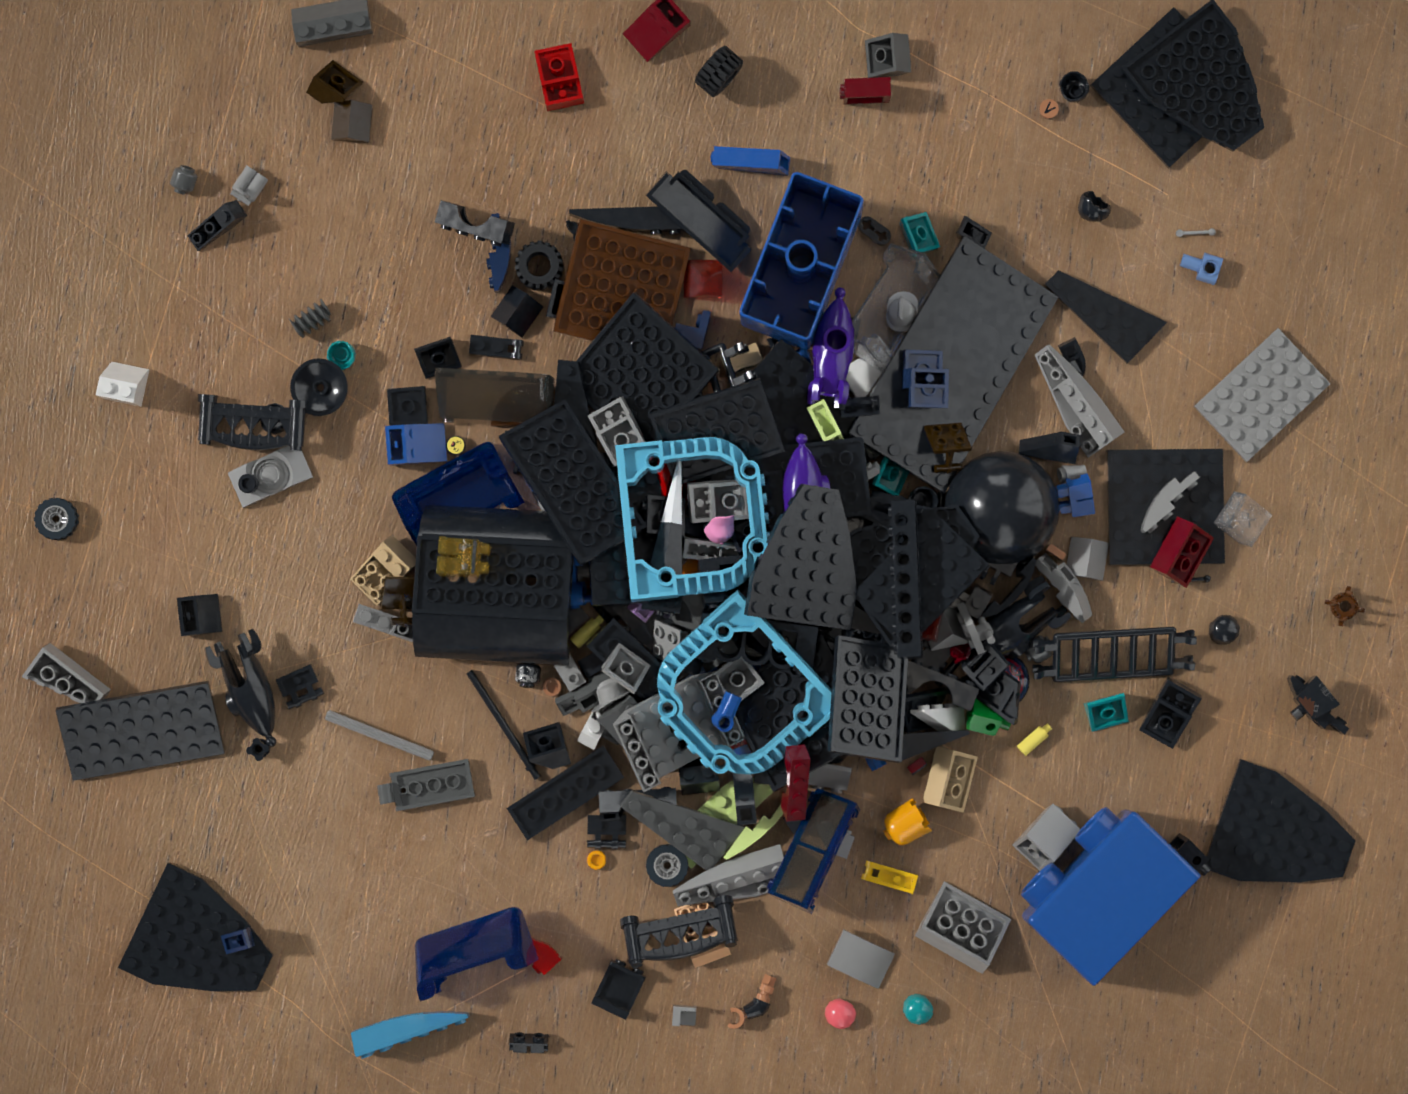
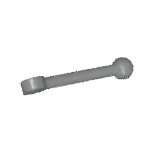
M1214 228L1202 231H1182L1181 229L1176 231L1177 237L1198 234L1213 236L1216 234Z

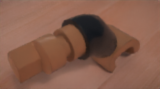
M765 974L759 988L761 992L757 993L756 998H753L751 1002L743 1006L744 1009L742 1010L735 1007L730 1008L731 1012H737L740 1015V1021L737 1024L729 1023L727 1025L729 1028H740L744 1025L746 1018L749 1020L763 1016L768 1011L771 999L769 995L774 991L773 986L776 978Z

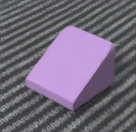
M642 604L629 605L627 607L628 610L645 623L655 612L642 610Z

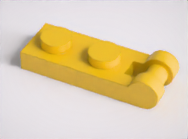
M866 860L865 873H862L861 879L913 894L918 875ZM874 869L879 870L877 877L872 876Z

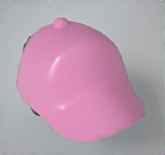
M734 515L715 517L710 522H704L703 528L707 538L713 543L721 545L728 541L734 533Z

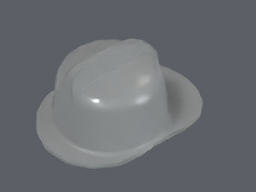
M902 291L893 294L889 298L886 319L887 324L894 331L904 332L909 329L918 310V301L915 295Z
M612 678L604 680L597 687L599 704L592 710V713L610 702L622 698L630 693V691Z

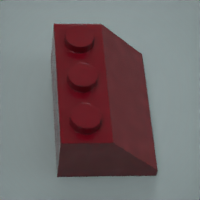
M1177 516L1150 567L1164 577L1187 588L1214 537L1196 524Z

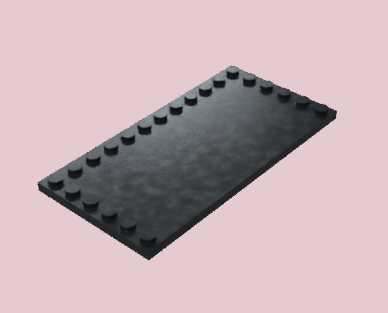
M962 236L869 395H879L880 414L856 417L848 434L854 438L863 437L865 445L941 493H945L957 471H952L951 474H946V472L935 473V465L946 463V453L934 454L924 426L962 423L972 447L1056 303L1058 296L966 236ZM903 350L943 351L942 369H949L948 408L909 407V389H903ZM969 451L954 452L952 464L963 463Z

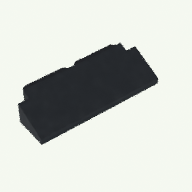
M665 171L646 194L654 204L730 272L752 250L745 242L749 237L750 227L724 203L714 204L712 202L714 194L689 171H678L674 177Z

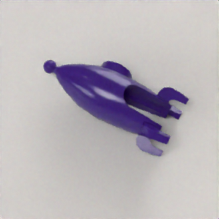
M841 287L835 290L836 299L828 306L816 329L812 350L814 380L810 382L807 394V402L810 405L819 401L820 395L835 397L834 408H839V404L846 405L848 399L849 383L845 380L853 358L855 341L851 315L846 303L843 301L846 291Z
M802 433L796 437L799 446L793 452L784 474V512L789 506L788 502L795 496L800 484L830 488L827 476L821 475L813 454L805 445L808 440L807 436Z

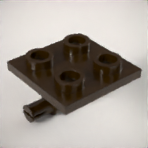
M962 423L925 425L924 430L934 454L946 453V463L935 465V473L946 472V474H951L952 471H961L963 469L962 463L952 464L954 452L972 450Z
M385 577L381 609H399L401 617H391V626L402 625V627H407V625H412V617L406 616V609H412L414 577Z

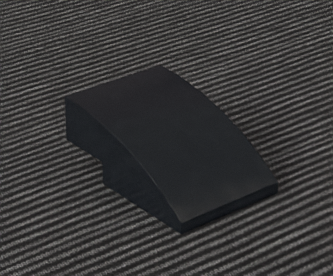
M1167 677L1145 716L1139 731L1173 749L1192 718V714L1201 701L1202 695Z

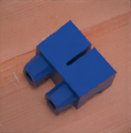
M1088 473L1080 475L1078 479L1071 480L1066 478V483L1056 486L1058 498L1068 496V500L1059 502L1061 514L1071 513L1072 517L1095 514L1092 485Z

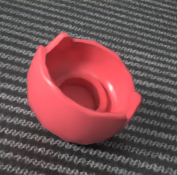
M838 998L830 1001L826 1006L825 1017L827 1022L833 1027L845 1029L850 1027L855 1021L856 1010L850 1002Z

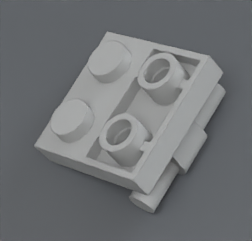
M964 602L957 605L959 613H956L971 649L975 648L978 655L982 654L985 650L981 641L986 639L989 644L995 642L993 630L983 616L978 620L979 625L975 626Z

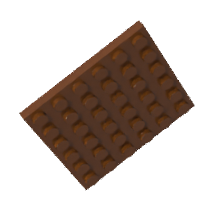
M580 219L553 332L593 341L634 292L667 322L673 325L691 248Z

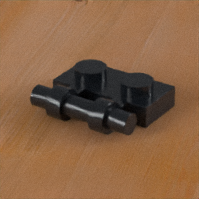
M312 664L276 679L282 696L291 695L292 697L291 701L286 702L288 709L301 707L303 703L317 700L319 696L324 694L322 687L314 690L312 686L319 682ZM307 688L308 693L300 697L297 695V691Z
M588 815L587 834H595V840H587V848H595V850H601V848H612V850L626 848V840H618V835H626V815H622L618 821H600V815ZM601 835H612V840H601Z

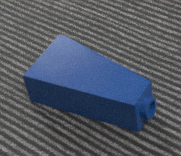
M714 146V152L712 151L711 163L717 169L788 176L790 156L781 150Z

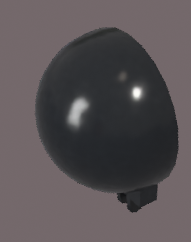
M990 452L970 460L963 466L961 471L956 473L945 496V507L957 504L979 534L980 538L974 550L990 565V568L996 570L990 580V584L993 586L1000 573L1010 578L1017 564L1034 557L1045 548L1054 535L1059 521L1060 503L1057 489L1051 477L1041 465L1031 458L1016 452ZM989 567L980 575L979 578L981 580L986 577Z

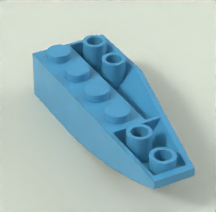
M435 1011L407 1014L351 1032L355 1056H361L363 1059L372 1056L376 1050H380L381 1053L390 1050L396 1043L400 1042V1044L411 1041L413 1037L418 1036L421 1038L427 1036L433 1030H437V1032L448 1028L447 1025L455 1023V1026L466 1022V1018L469 1017V1013Z

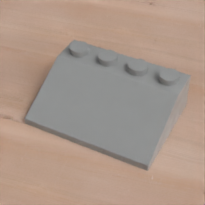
M944 881L915 936L982 974L989 967L1011 919Z

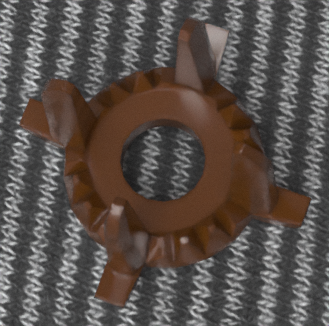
M1350 586L1346 587L1345 592L1335 595L1331 601L1325 600V604L1330 605L1332 614L1339 619L1338 626L1343 627L1344 621L1353 618L1357 612H1365V608L1358 607V602L1353 596ZM1342 601H1347L1350 604V609L1347 612H1343L1340 609Z

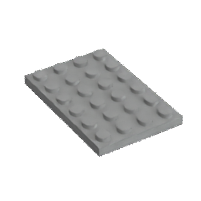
M1277 328L1207 393L1194 408L1245 462H1248L1331 383Z

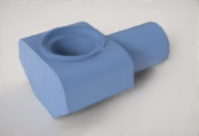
M1205 252L1202 259L1183 254L1180 267L1196 271V280L1215 285L1223 258ZM1206 264L1213 266V273L1210 274L1205 271Z

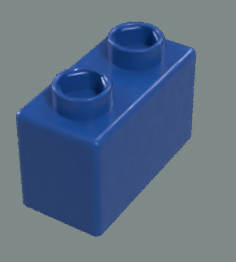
M800 172L792 174L739 310L742 326L777 340L782 339L787 344L803 350L811 348L818 323L826 310L862 217L864 202L862 196Z
M1108 807L1099 810L1075 836V840L1084 850L1063 872L1054 863H1049L1030 880L1021 892V896L1030 904L1022 914L1024 921L1093 986L1102 980L1201 876L1137 812L1127 809L1122 810L1117 816Z

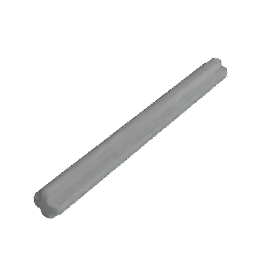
M331 710L325 716L327 721L426 760H431L434 755V751Z

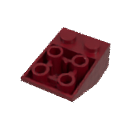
M656 0L622 34L648 63L690 27L691 21L673 0Z

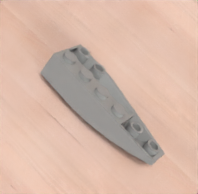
M1048 344L1035 354L1065 426L1070 433L1080 435V447L1088 458L1124 433L1122 427L1094 389L1051 345Z
M778 844L717 865L673 890L677 906L714 902L716 897L722 895H730L733 899L756 897L793 885L781 846Z

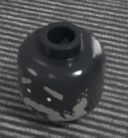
M520 663L516 666L515 681L519 684V687L535 688V685L540 683L541 667L539 665Z

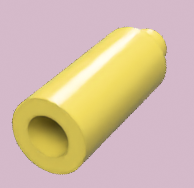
M600 615L595 619L591 618L570 637V640L580 648L601 628L600 624L604 619Z
M1048 723L1043 727H1037L1017 745L1018 749L1027 756L1049 736L1047 733L1052 728Z

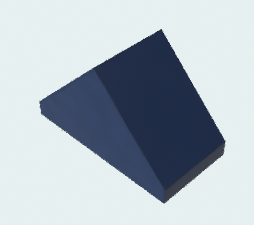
M250 927L221 936L226 954L255 946Z

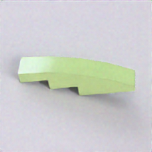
M824 399L807 407L823 441L844 439Z
M781 804L770 819L763 814L753 830L745 826L723 858L727 860L745 850L773 827L783 815Z

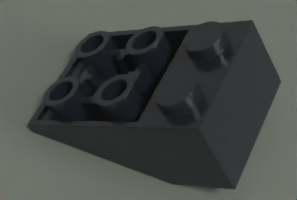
M680 740L677 745L683 749L686 742L685 740ZM701 757L679 768L682 795L720 791L718 773L714 772L710 767L706 768L700 761Z

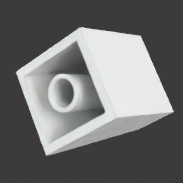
M111 362L99 377L96 396L105 400L142 407L149 369Z

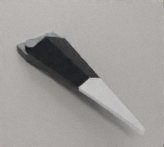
M682 461L677 462L650 562V566L657 570L662 567H670L675 571L676 575L683 574ZM669 573L661 576L663 582H669L672 579ZM683 596L642 601L641 609L681 614Z

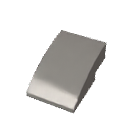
M623 396L588 415L596 430V435L614 467L617 466L615 445L646 442Z
M736 480L686 483L688 513L691 523L710 522L715 517L734 515V520L749 519L746 488L739 485Z
M843 929L827 965L868 985L879 988L895 954Z

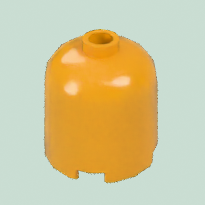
M914 798L888 813L884 819L886 829L883 832L888 840L892 839L898 845L904 846L932 831V828L928 826L930 823L922 809H918L914 805L917 803Z

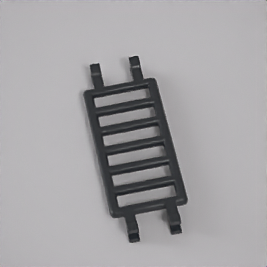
M1175 627L1056 633L1053 636V640L1033 639L1035 654L1053 651V666L1032 664V673H1034V680L1052 676L1054 682L1171 676L1174 674V669L1195 670L1193 655L1175 658L1176 643L1196 645L1197 637L1194 636V630L1176 633ZM1169 634L1167 668L1155 669L1157 635ZM1138 636H1149L1148 669L1136 670ZM1119 637H1130L1129 671H1117ZM1099 638H1111L1110 672H1098ZM1081 639H1092L1090 673H1079ZM1072 640L1071 674L1060 675L1061 641Z

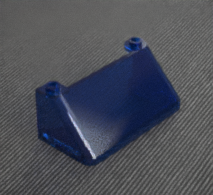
M484 442L399 488L392 495L393 503L416 546L421 518L426 505L495 508L504 503L507 508L511 509L525 503L491 442Z
M510 907L418 939L415 943L416 987L420 1002L442 992L440 987L447 980V976L504 957L507 965L514 970L527 967L539 960L522 910L517 907Z

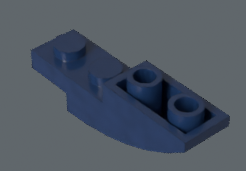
M499 213L491 214V216L500 218ZM511 240L509 245L502 244L501 247L492 245V249L496 250V252L489 253L490 258H486L487 268L492 272V277H489L490 289L494 288L495 293L500 292L508 273L511 257Z

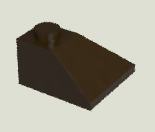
M332 60L313 77L306 93L321 104L343 102L363 84V81Z

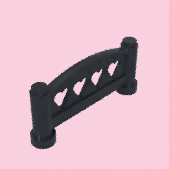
M198 394V402H200L199 444L211 445V441H215L230 447L246 450H267L290 446V450L302 451L304 446L305 414L309 401L289 400V407L217 403L218 395ZM224 417L231 427L229 434H226L224 431L222 433L217 432V427ZM242 418L249 428L247 435L235 433V428ZM262 419L268 433L266 436L261 434L255 436L253 430ZM280 420L286 435L284 437L279 435L273 437L271 432Z
M730 895L716 897L714 899L715 908L641 924L639 923L638 916L631 915L621 918L620 926L624 930L629 964L632 968H638L642 966L644 960L667 961L683 959L701 954L723 943L728 948L735 947L738 938L732 911L734 906L733 897ZM707 923L718 932L715 937H702ZM688 927L699 936L696 941L690 940L687 943L683 941ZM669 931L680 939L679 944H671L668 947L664 945ZM653 935L661 943V946L658 949L652 948V950L647 951L645 947L650 936Z

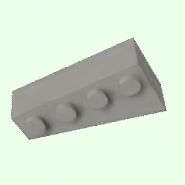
M51 643L40 650L22 675L23 678L37 682L36 684L43 687L46 686L55 690L54 692L64 694L78 703L105 699L111 690Z

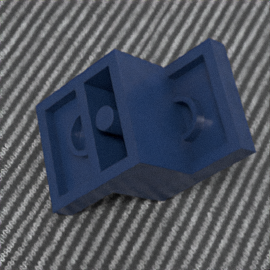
M703 310L702 314H698L696 327L698 328L676 323L674 327L699 351L703 349L711 312Z
M903 350V389H909V407L948 408L949 369H942L943 351Z

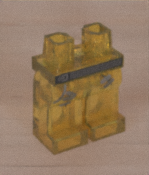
M439 536L438 554L440 556L437 557L436 573L439 576L478 577L479 574H488L489 563L480 562V555L490 556L491 546L480 542L478 539Z

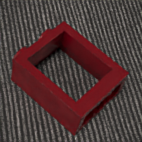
M891 77L844 79L843 84H840L839 95L840 99H843V105L889 103L891 98Z

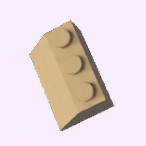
M939 746L936 747L922 802L964 813L978 757Z

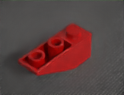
M510 929L505 932L507 934L506 939L513 946L516 944L521 949L519 953L525 960L529 958L532 961V968L538 974L542 972L545 975L562 960V957L546 942Z

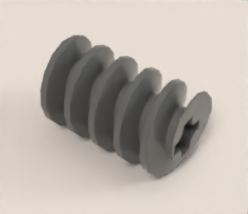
M320 299V306L313 303L314 310L307 307V314L301 310V318L294 315L295 321L290 320L292 326L302 338L305 337L304 331L311 334V327L317 330V323L324 326V319L328 322L331 321V313L322 299Z

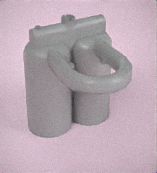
M246 165L232 186L233 190L230 194L237 198V201L249 206L251 202L256 200L268 179Z

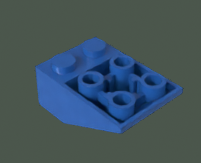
M444 423L385 426L389 466L447 462Z

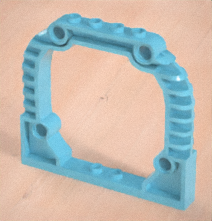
M716 437L615 445L631 602L723 592L743 584L750 577L752 571L755 570L760 554L764 553L768 545L767 540L770 532H766V524H769L768 512L764 513L767 497L766 493H762L761 487L765 486L764 474H760L758 464L748 460L745 454L731 442ZM657 458L660 463L658 466L653 467L649 464V461ZM698 459H718L734 467L736 481L739 485L746 488L750 534L743 542L742 559L732 567L720 571L676 575L675 571L670 567H662L657 570L643 559L635 560L633 538H637L636 526L632 527L631 519H635L634 507H630L628 486H635L648 471L655 474L661 472L665 463ZM752 467L755 470V474L748 476L744 473L745 469ZM755 544H761L764 547L761 553L753 551ZM669 573L672 579L669 582H663L661 576Z
M736 590L707 616L702 624L664 658L657 679L660 696L658 712L662 716L660 718L666 726L670 725L675 730L674 734L679 740H685L688 744L687 748L693 754L697 753L701 757L700 761L706 768L710 767L718 774H723L729 770L736 774L752 775L764 772L776 765L785 757L786 746L800 744L807 736L810 737L830 719L832 689L765 618L744 615L746 597L739 590ZM726 626L729 631L726 634H721L718 629ZM759 627L772 640L774 649L778 653L782 651L787 656L785 660L792 667L795 665L809 681L805 684L804 702L797 704L793 709L794 720L764 747L753 753L737 755L726 745H714L683 712V699L674 687L676 679L684 667L715 640L726 642L733 637L734 632H754ZM668 702L673 707L670 710H666L662 705ZM806 711L808 715L805 718H800L798 713ZM722 758L726 763L724 765H717L715 761Z

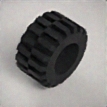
M723 46L703 65L696 76L695 83L711 97H715L735 78L743 65V60L727 46Z
M539 240L535 243L532 241L529 245L525 244L523 249L517 253L515 270L520 281L526 287L536 291L537 289L544 291L546 288L550 289L553 287L554 279L559 280L562 277V271L564 270L563 260L560 252H558L554 245L552 246L548 242L544 243ZM543 255L549 259L551 268L547 274L534 276L529 272L528 263L534 256Z

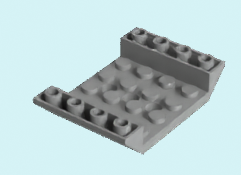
M716 671L693 675L675 684L674 689L683 699V712L714 745L724 744L731 747L745 739L736 716L733 718L734 725L728 732L720 731L711 723V717L718 710L725 694ZM659 693L625 710L613 723L643 792L661 784L659 778L700 757L697 753L693 754L687 748V743L683 749H678L677 744L680 740L674 732L670 731V725L666 726L660 719L662 716L658 712ZM668 702L662 705L663 708H665L666 706H670L672 709L673 705ZM725 718L720 720L719 725L724 724Z

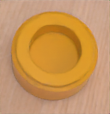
M594 850L588 855L587 863L590 868L599 870L605 866L606 856L602 851Z

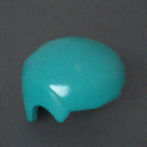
M336 341L327 350V359L337 364L342 370L351 367L355 361V349L346 341Z
M915 993L908 996L904 1001L903 1013L911 1023L922 1025L927 1023L933 1016V1006L925 995Z

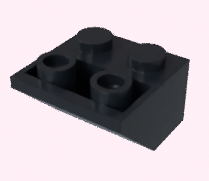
M218 594L177 598L181 636L223 632Z

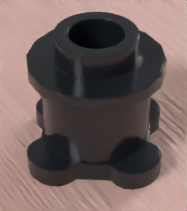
M255 738L252 745L247 747L246 752L249 755H253L257 761H261L263 757L269 754L270 747L265 744L266 740ZM258 746L262 747V751L258 750Z

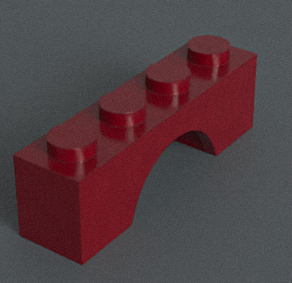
M805 744L786 746L787 790L782 792L781 809L786 822L805 820L810 756Z

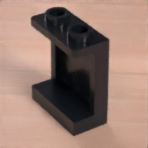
M616 959L615 961L611 960L591 1004L626 1020L646 976L643 975L644 971L638 968H633L632 970L626 967L627 963Z

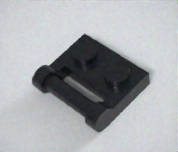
M987 640L983 643L985 652L979 655L976 653L968 662L966 661L961 666L982 691H986L1011 665L996 649L995 645L989 644ZM989 652L991 656L975 671L973 667Z

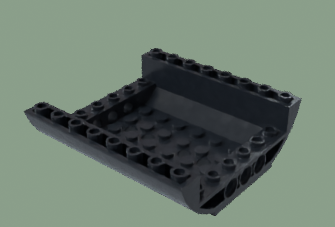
M426 505L417 538L412 603V635L415 657L569 665L570 645L568 644L574 555L546 511ZM473 540H477L475 573L478 574L479 578L476 582L471 583L468 581V576L471 573ZM463 544L464 547L467 546V548L464 551L461 550ZM464 563H466V564L468 565V566H467V569L465 568V570L462 569V566H461V565L465 566ZM453 571L459 573V579L455 582L449 580V574ZM512 574L516 575L517 582L509 585L507 577ZM532 575L537 578L535 585L529 586L526 584L528 576Z

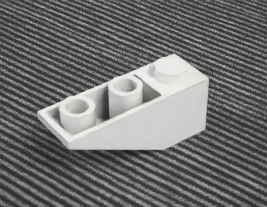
M614 701L591 713L581 731L578 742L593 750L596 748L605 730L597 719Z
M943 704L931 705V709L930 705L918 706V710H910L911 714L937 731L965 730L964 708L956 707L954 704H944L945 708H943Z

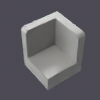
M673 1005L672 1026H694L697 1006Z

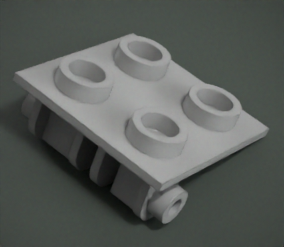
M655 620L652 655L663 661L667 654L689 635L688 632L682 631L675 626H670L668 623Z

